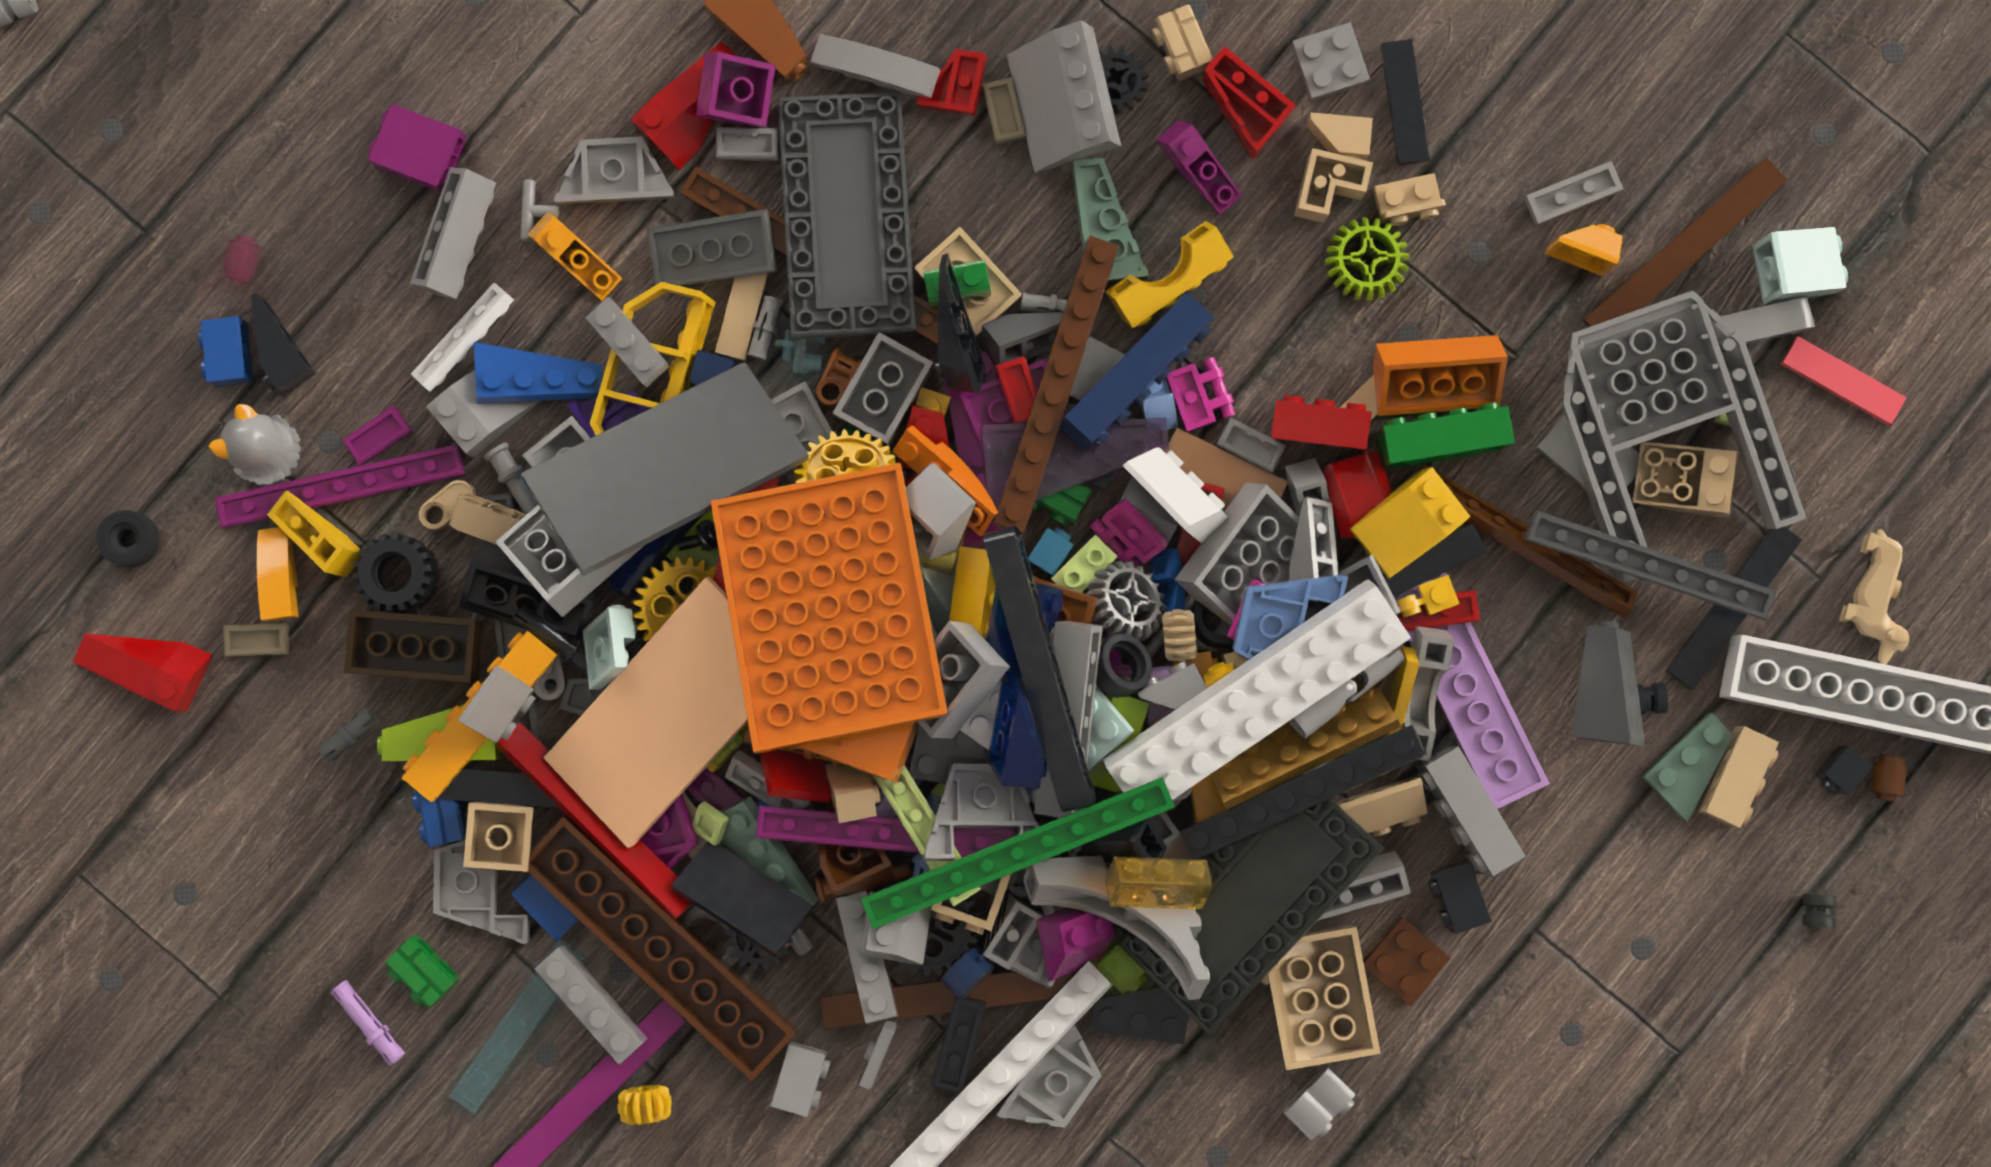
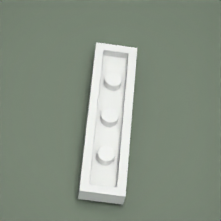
M493 283L416 367L411 375L431 392L435 386L440 385L445 380L446 374L454 365L465 358L467 351L473 346V342L482 339L494 321L507 312L509 305L514 299L497 284Z

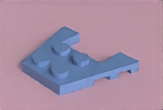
M1334 575L1247 586L1233 650L1251 659L1304 623L1310 599L1333 603L1344 596L1348 577L1346 575Z

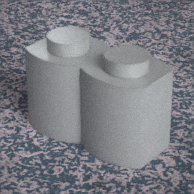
M1324 1065L1283 1107L1282 1111L1310 1140L1316 1136L1320 1139L1331 1129L1332 1124L1330 1121L1338 1113L1343 1116L1354 1105L1352 1099L1355 1093L1327 1065Z

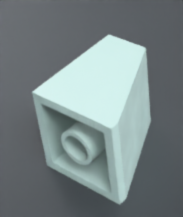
M1835 227L1771 232L1752 245L1763 305L1780 303L1801 297L1812 298L1836 294L1846 288L1848 272L1841 262L1842 241L1840 236L1836 235Z

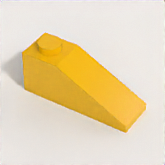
M285 491L267 514L325 573L347 578L354 568V561H359L361 555L358 554L360 548L347 535L289 491Z

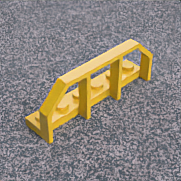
M660 282L624 304L623 312L632 321L634 312L667 292L693 298L688 303L686 309L687 322L685 329L678 336L677 345L679 349L651 343L659 354L676 358L670 364L669 384L661 395L660 403L612 391L621 358L611 348L590 420V426L596 436L605 432L602 427V421L609 398L651 409L691 389L692 383L689 378L697 351H702L716 304L714 300L702 291Z

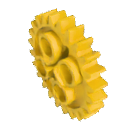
M843 429L842 435L837 437L831 431L830 439L826 440L820 435L818 436V445L811 442L808 443L809 452H806L809 455V460L796 466L794 477L795 483H801L895 464V456L890 455L889 446L882 447V439L879 438L872 442V436L869 433L861 438L859 430H856L852 436H848L847 430Z
M674 556L673 566H670L665 560H661V571L652 566L650 567L653 577L651 579L644 576L641 577L642 581L646 584L645 588H635V591L642 595L641 599L632 600V604L640 607L639 611L632 613L633 617L642 619V622L637 624L636 629L647 630L642 637L644 641H649L680 607L675 599L666 591V585H670L677 597L685 601L706 577L713 579V574L716 570L714 565H710L704 570L705 560L699 559L695 566H693L692 557L687 556L684 564H682L679 557ZM684 577H690L693 580V588L690 592L683 594L679 590V583ZM660 597H666L669 601L668 609L664 613H656L654 609L655 601Z

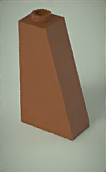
M773 0L704 1L703 5L706 13L761 62L774 64V73L787 85L793 79L797 81L807 70L806 64L808 63L806 54Z

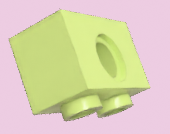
M1095 534L1051 578L1050 582L1083 593L1087 588L1088 582L1096 579L1095 572L1101 569L1105 570L1109 563L1112 564L1117 559V556Z

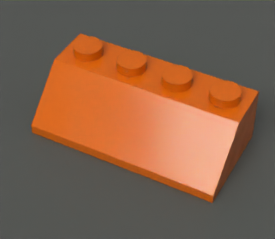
M1498 335L1376 344L1373 375L1378 416L1441 412L1458 408H1467V410L1479 409L1480 405L1496 402L1500 407L1508 356Z

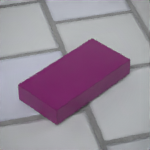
M393 405L342 441L360 466L365 465L413 431L397 407Z

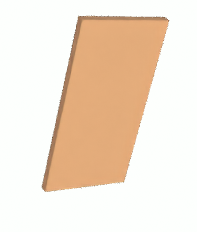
M706 577L627 664V668L608 685L544 756L549 765L627 848L633 847L748 722L727 595L711 577Z

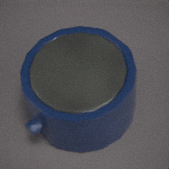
M973 948L944 974L941 981L959 1000H963L987 979L994 970V967L977 948Z

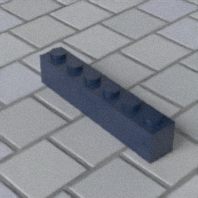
M1186 292L1063 418L1059 428L1085 452L1093 445L1099 448L1111 435L1107 430L1114 423L1119 427L1130 416L1131 412L1128 409L1134 403L1140 406L1151 394L1148 388L1154 382L1160 385L1172 372L1169 367L1174 361L1180 364L1192 351L1188 347L1194 341L1200 344L1211 332L1208 326L1214 316Z

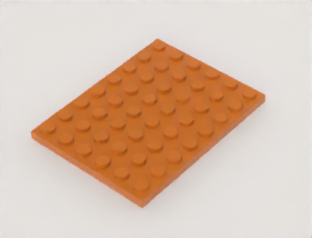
M901 463L711 500L752 748L755 754L949 716Z

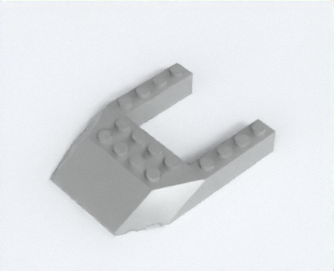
M1693 290L1571 333L1562 405L1580 475L1600 532L1647 547L1614 452L1724 413L1727 415L1766 529H1778L1807 519L1745 340L1721 320L1722 317L1713 309H1710L1704 303V300ZM1614 570L1618 581L1627 582L1636 579Z

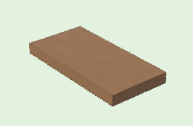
M1179 428L1175 429L1165 450L1166 454L1172 450L1184 462L1180 468L1187 475L1192 471L1202 482L1225 488L1222 502L1225 504L1221 509L1223 512H1225L1246 482L1267 484L1280 498L1288 484V481Z

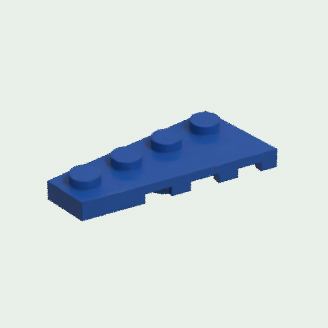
M473 342L477 403L590 399L598 396L603 379L602 366L600 364Z

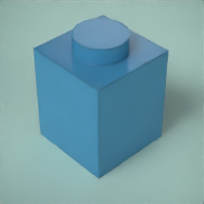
M1057 527L1054 531L1047 528L1029 555V563L1052 578L1074 546V544L1069 542L1072 537Z

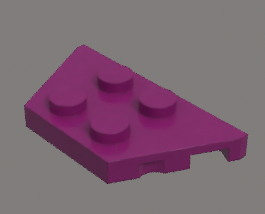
M683 794L674 801L640 838L670 870L698 844Z

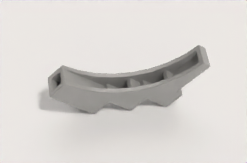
M1102 855L1050 858L1047 862H1038L1027 867L1023 882L1031 905H1056L1078 909L1103 917L1127 929L1147 943L1166 962L1179 980L1188 1000L1201 999L1206 986L1209 984L1210 973L1207 966L1203 964L1199 944L1195 940L1197 934L1201 931L1202 924L1199 914L1195 912L1192 901L1157 903L1155 892L1151 891L1147 878L1112 880L1111 871L1109 868H1106Z

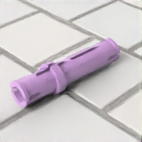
M347 980L340 983L330 992L366 1036L367 1044L374 1046L388 1066L393 1065L406 1054L390 1035L388 1026L381 1024Z

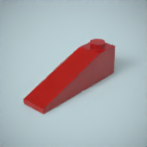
M722 41L706 53L721 52L737 56ZM704 56L657 93L631 118L635 128L679 171L701 150L706 140L705 137L712 123L715 122V120L696 117Z
M85 633L72 662L173 711L187 712L213 654L185 642Z

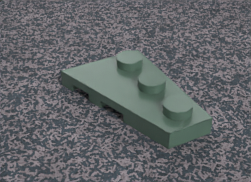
M1708 713L1641 777L1683 822H1688L1734 735L1713 713Z

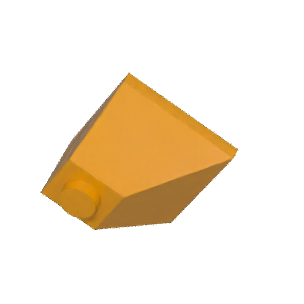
M1591 225L1561 235L1546 249L1545 255L1603 276L1618 264L1623 236L1615 233V229L1608 225Z

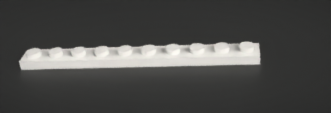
M1088 961L890 1167H937L1113 984L1092 962Z

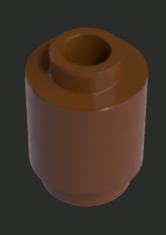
M1879 755L1878 762H1874L1870 791L1877 793L1876 799L1896 802V796L1903 797L1907 766H1904L1905 758Z

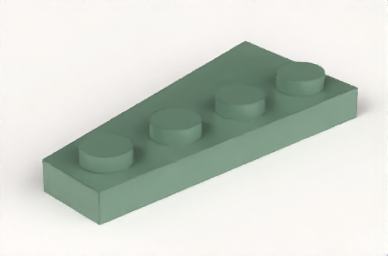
M750 796L719 810L729 818L721 843L731 853L811 905H814L819 900V897L780 840L756 838L759 808Z

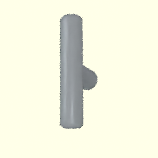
M530 179L523 181L520 240L523 242L532 241L527 234L533 228L534 217H543L547 212L556 218L559 217V207L556 205H534L536 182Z

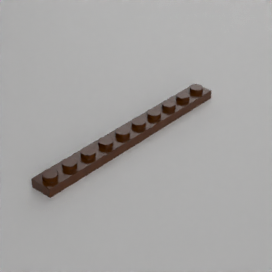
M694 167L680 190L682 196L718 217L767 209L769 211L774 250L787 257L785 219L700 168ZM914 295L916 334L938 346L939 309L936 307L930 308L928 302Z
M1089 236L997 509L998 513L992 523L994 526L1005 528L1016 525L1021 535L1025 532L1119 248L1115 244L1093 236Z

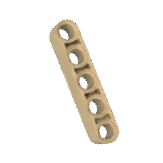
M461 493L458 495L450 525L458 531L496 544L495 541L527 514L473 494Z

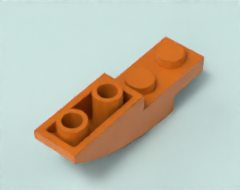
M913 425L907 428L892 452L918 474L929 464L935 463L976 502L967 526L979 536H982L998 513L984 486L969 467L943 442L935 445Z

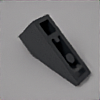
M255 293L251 296L259 365L265 372L262 378L272 391L276 389L287 394L314 376L316 372L267 300Z

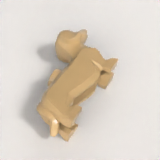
M1878 529L1877 534L1870 532L1864 536L1860 553L1867 554L1869 551L1872 552L1870 558L1871 565L1855 589L1853 595L1854 604L1848 603L1847 606L1843 605L1838 621L1846 623L1851 620L1862 635L1879 640L1878 660L1880 664L1887 665L1894 653L1902 652L1906 649L1909 643V634L1902 626L1893 622L1887 614L1890 598L1896 599L1902 581L1897 580V576L1902 562L1903 549L1899 542L1887 537L1882 529Z

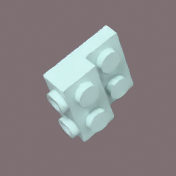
M623 605L609 606L583 630L590 690L603 689L627 668L629 655L625 647L635 639L637 632L632 609H626Z

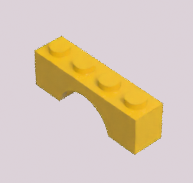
M1204 221L1180 238V260L1175 269L1165 278L1147 282L1129 274L1105 291L1121 319L1132 328L1146 324L1152 318L1151 315L1158 310L1170 307L1176 302L1178 296L1185 291L1197 288L1202 283V279L1226 267L1227 262L1234 256L1216 226Z

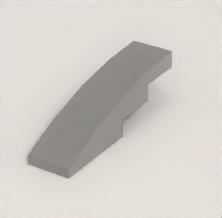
M819 34L810 61L815 67L842 72L846 77L872 82L880 88L926 98L932 97L940 73V69L933 65L876 47L824 34Z

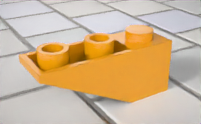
M548 212L527 234L528 237L601 301L623 279L564 224Z

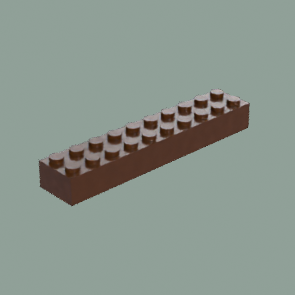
M568 816L562 817L530 852L528 872L751 1081L758 1076L797 1033L798 1029L681 919H672Z

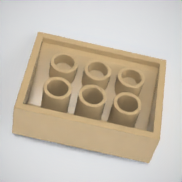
M1350 924L1305 933L1268 973L1285 1069L1292 1070L1381 1054L1357 927Z

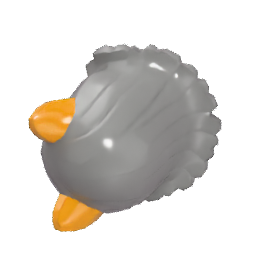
M238 404L234 411L235 417L224 426L220 438L213 440L209 444L210 450L217 457L227 459L234 467L236 475L245 481L256 483L259 486L277 484L283 481L285 477H290L292 474L291 469L296 468L298 465L297 461L300 459L298 453L301 452L300 438L296 433V429L290 427L286 419H282L280 415L269 417L257 414L252 407Z

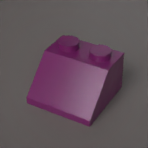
M1067 907L1037 919L1048 980L1053 981L1082 968L1088 961L1094 963L1101 960L1114 936L1113 923L1103 917Z

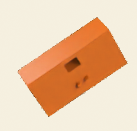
M919 723L903 724L795 747L897 784Z

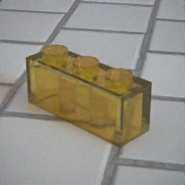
M1114 857L1105 879L1109 904L1112 907L1203 909L1213 886L1207 860Z

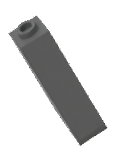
M1600 621L1599 626L1587 625L1572 737L1644 747L1645 740L1631 633L1619 629V623Z

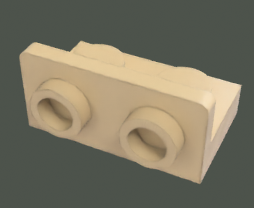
M1435 173L1381 184L1373 188L1381 224L1390 222L1392 226H1399L1408 223V218L1420 216L1421 220L1431 219L1439 216L1438 212L1442 211L1446 206L1445 200L1440 198Z

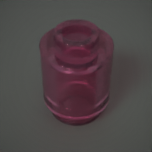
M236 235L235 240L228 241L223 268L226 271L225 278L251 283V277L256 274L260 246L254 244V238Z

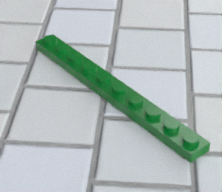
M1160 777L863 897L861 901L871 927L875 929L1175 808L1163 777Z

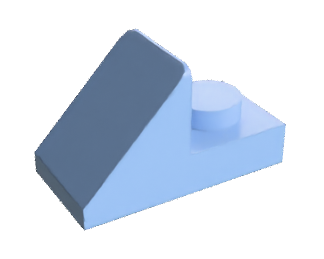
M1165 379L1160 385L1154 382L1148 388L1151 394L1140 405L1148 435L1178 428L1173 393L1169 391L1167 380Z

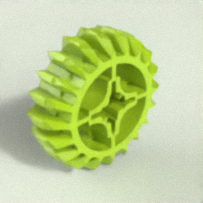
M1363 217L1360 224L1361 227L1353 219L1349 222L1350 230L1342 225L1338 230L1341 236L1334 234L1330 239L1334 245L1328 246L1326 252L1333 257L1326 258L1325 265L1334 266V268L1330 269L1327 275L1328 277L1338 276L1333 285L1337 288L1343 283L1346 286L1343 290V295L1347 296L1351 290H1354V300H1359L1362 293H1365L1366 301H1371L1374 292L1379 299L1385 297V290L1393 293L1396 290L1394 283L1401 284L1404 280L1399 273H1406L1409 267L1401 262L1407 261L1409 254L1400 253V251L1406 248L1407 243L1396 242L1401 233L1396 231L1391 235L1388 232L1392 226L1390 223H1387L1383 229L1380 228L1379 218H1376L1372 226H1369L1368 218ZM1361 237L1359 251L1343 256L1345 245L1349 241ZM1373 238L1380 241L1387 248L1388 252L1377 249L1374 246ZM1365 251L1366 254L1370 255L1369 258L1371 256L1373 258L1369 267L1364 264L1365 261H1361ZM1391 263L1388 275L1382 280L1373 282L1375 267ZM1345 265H1347V268L1358 270L1363 281L1354 278L1347 271Z

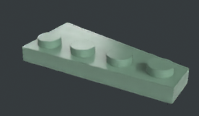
M1104 159L1073 160L1071 162L1082 251L1085 249L1089 236L1119 246L1107 282L1121 281L1129 274L1137 279L1148 278L1149 273L1139 255L1140 250L1128 227L1127 217L1117 199L1118 194Z

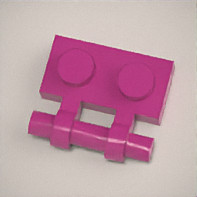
M1215 357L1203 361L1207 371L1205 373L1199 374L1195 363L1172 371L1166 378L1187 433L1215 423L1216 419L1213 413L1215 409H1221L1224 419L1236 415L1232 406L1234 399L1232 394H1228L1222 379L1225 375L1222 367L1218 368ZM1211 382L1216 395L1215 399L1208 400L1203 384Z
M1127 498L1104 514L1101 520L1107 526L1098 518L1089 526L1098 538L1116 554L1117 561L1121 560L1123 563L1132 561L1134 568L1141 563L1135 555L1143 563H1146L1163 551L1168 544V541ZM1116 536L1125 544V546L1116 538Z

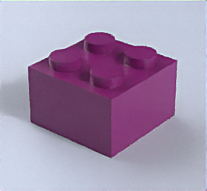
M721 52L705 54L696 117L748 128L766 127L775 65Z

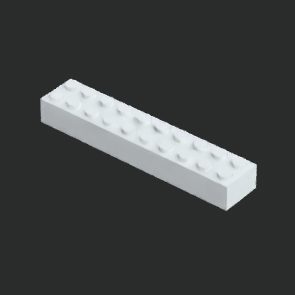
M1367 579L1103 759L1105 766L1123 792L1163 777L1173 800L1405 643L1411 637L1378 587Z
M1742 634L1730 638L1719 694L1720 698L1991 754L1990 686Z

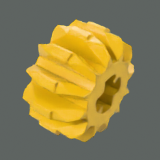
M659 1084L630 1087L620 1092L618 1096L617 1107L620 1121L629 1125H641L666 1120L671 1114L672 1100L669 1088Z

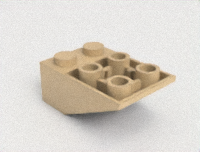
M1642 442L1640 444L1633 503L1696 515L1730 518L1738 451Z

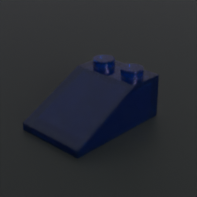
M1006 671L1002 676L987 761L1001 786L1039 789L1041 778H1044L1047 773V762L1026 697L1011 673Z

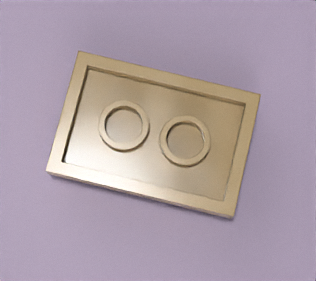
M959 227L918 263L914 270L924 280L923 272L939 269L941 258L944 254H949L952 266L985 260L991 296L979 299L974 297L973 300L964 301L977 338L982 333V324L999 318L1022 297V294L965 231Z

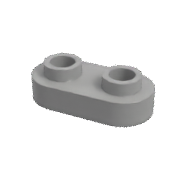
M544 643L547 647H549V648H550L553 652H555L558 656L560 655L557 651H555V650L552 649L550 646H548L546 643ZM560 657L553 662L533 686L535 693L544 700H557L565 693L567 682L563 662ZM550 679H554L556 682V688L552 691L546 688V683Z

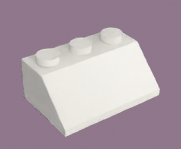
M1157 447L1127 461L1123 467L1201 544L1228 518L1221 510L1225 504L1213 492L1207 496L1201 489L1204 483L1192 471L1187 475L1180 468L1184 462L1172 450L1166 454L1161 448Z

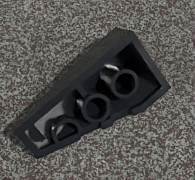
M944 254L939 265L938 360L935 361V367L938 377L940 379L944 378L947 388L977 393L981 392L985 364L949 254Z

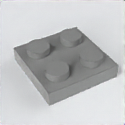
M1351 22L1293 40L1291 43L1310 101L1345 91L1370 81Z

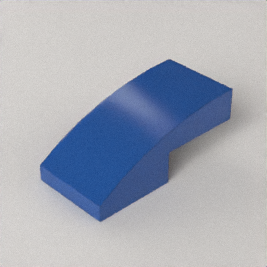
M1175 548L1165 549L1151 560L1150 574L1153 573L1151 580L1153 583H1160L1157 590L1159 593L1165 594L1161 601L1167 606L1161 612L1163 615L1165 612L1173 611L1174 609L1184 610L1185 589L1175 581V578L1183 569L1178 550Z
M531 874L511 891V895L556 941L579 920Z

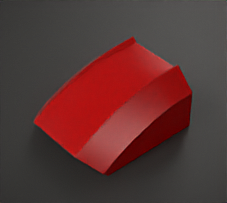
M1366 451L1364 454L1336 463H1330L1321 470L1326 479L1329 502H1332L1333 519L1340 537L1356 538L1350 528L1392 493L1378 452Z

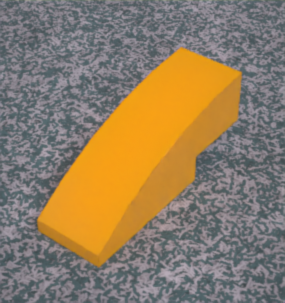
M280 527L258 530L257 585L261 621L270 622L299 617L295 590L298 587L293 540Z

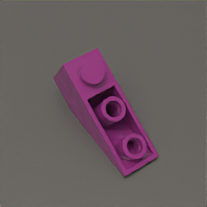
M1177 120L1155 139L1172 164L1218 215L1225 212L1243 196L1192 124Z

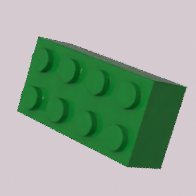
M1496 402L1480 405L1479 409L1473 410V412H1468L1467 408L1450 410L1448 411L1449 414L1438 418L1436 413L1419 415L1417 416L1418 419L1407 423L1405 418L1386 421L1387 424L1381 425L1382 428L1374 434L1377 452L1380 455L1384 469L1389 470L1505 450L1515 444L1509 406L1499 407Z

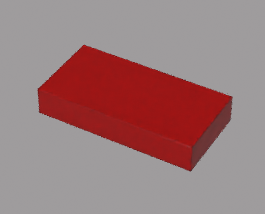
M1023 356L994 367L1014 426L1027 422L1037 392L1026 358Z

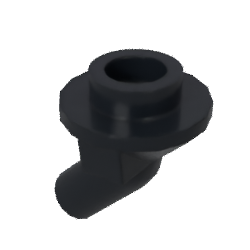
M702 520L696 526V535L677 539L679 551L700 546L703 551H711L718 548L715 524L709 520Z

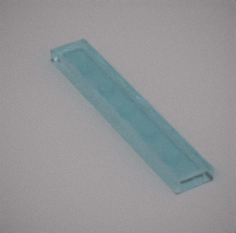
M559 939L548 954L549 956L558 947L565 944L581 963L587 957L563 939ZM537 971L449 1095L473 1114L477 1113L558 998V995Z

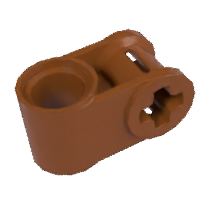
M836 347L816 389L818 401L823 408L835 410L860 366L862 359L857 361L841 353V349ZM834 387L840 392L837 399L832 401L826 400L822 396L825 389Z

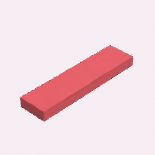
M1799 336L1794 338L1780 363L1785 368L1888 426L1893 423L1906 400L1905 396Z

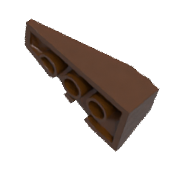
M831 797L828 803L812 801L814 811L835 812ZM818 843L820 867L834 895L868 891L894 878L892 864L884 849Z

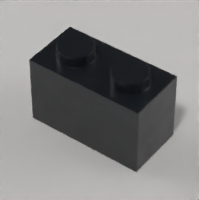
M1464 860L1430 872L1432 880L1428 881L1429 888L1434 899L1439 898L1443 910L1438 912L1445 929L1449 928L1450 932L1457 934L1492 922L1471 861Z

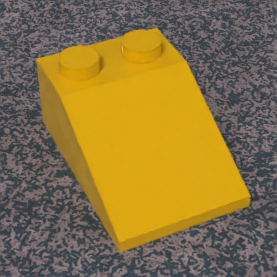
M1433 467L1414 473L1351 527L1350 530L1368 554L1373 555L1377 565L1386 577L1391 578L1448 537L1471 516Z

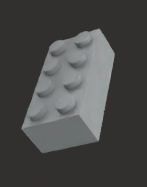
M1458 746L1445 747L1432 755L1430 761H1422L1415 766L1419 772L1416 774V778H1421L1423 789L1425 791L1429 789L1436 799L1432 801L1435 810L1440 817L1443 818L1445 816L1452 825L1449 828V832L1458 845L1462 843L1469 854L1465 855L1467 861H1471L1475 872L1479 871L1481 874L1495 876L1526 857Z

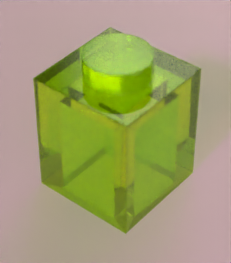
M1117 943L1095 965L1096 969L1123 995L1128 990L1133 993L1145 980L1142 977L1145 971Z

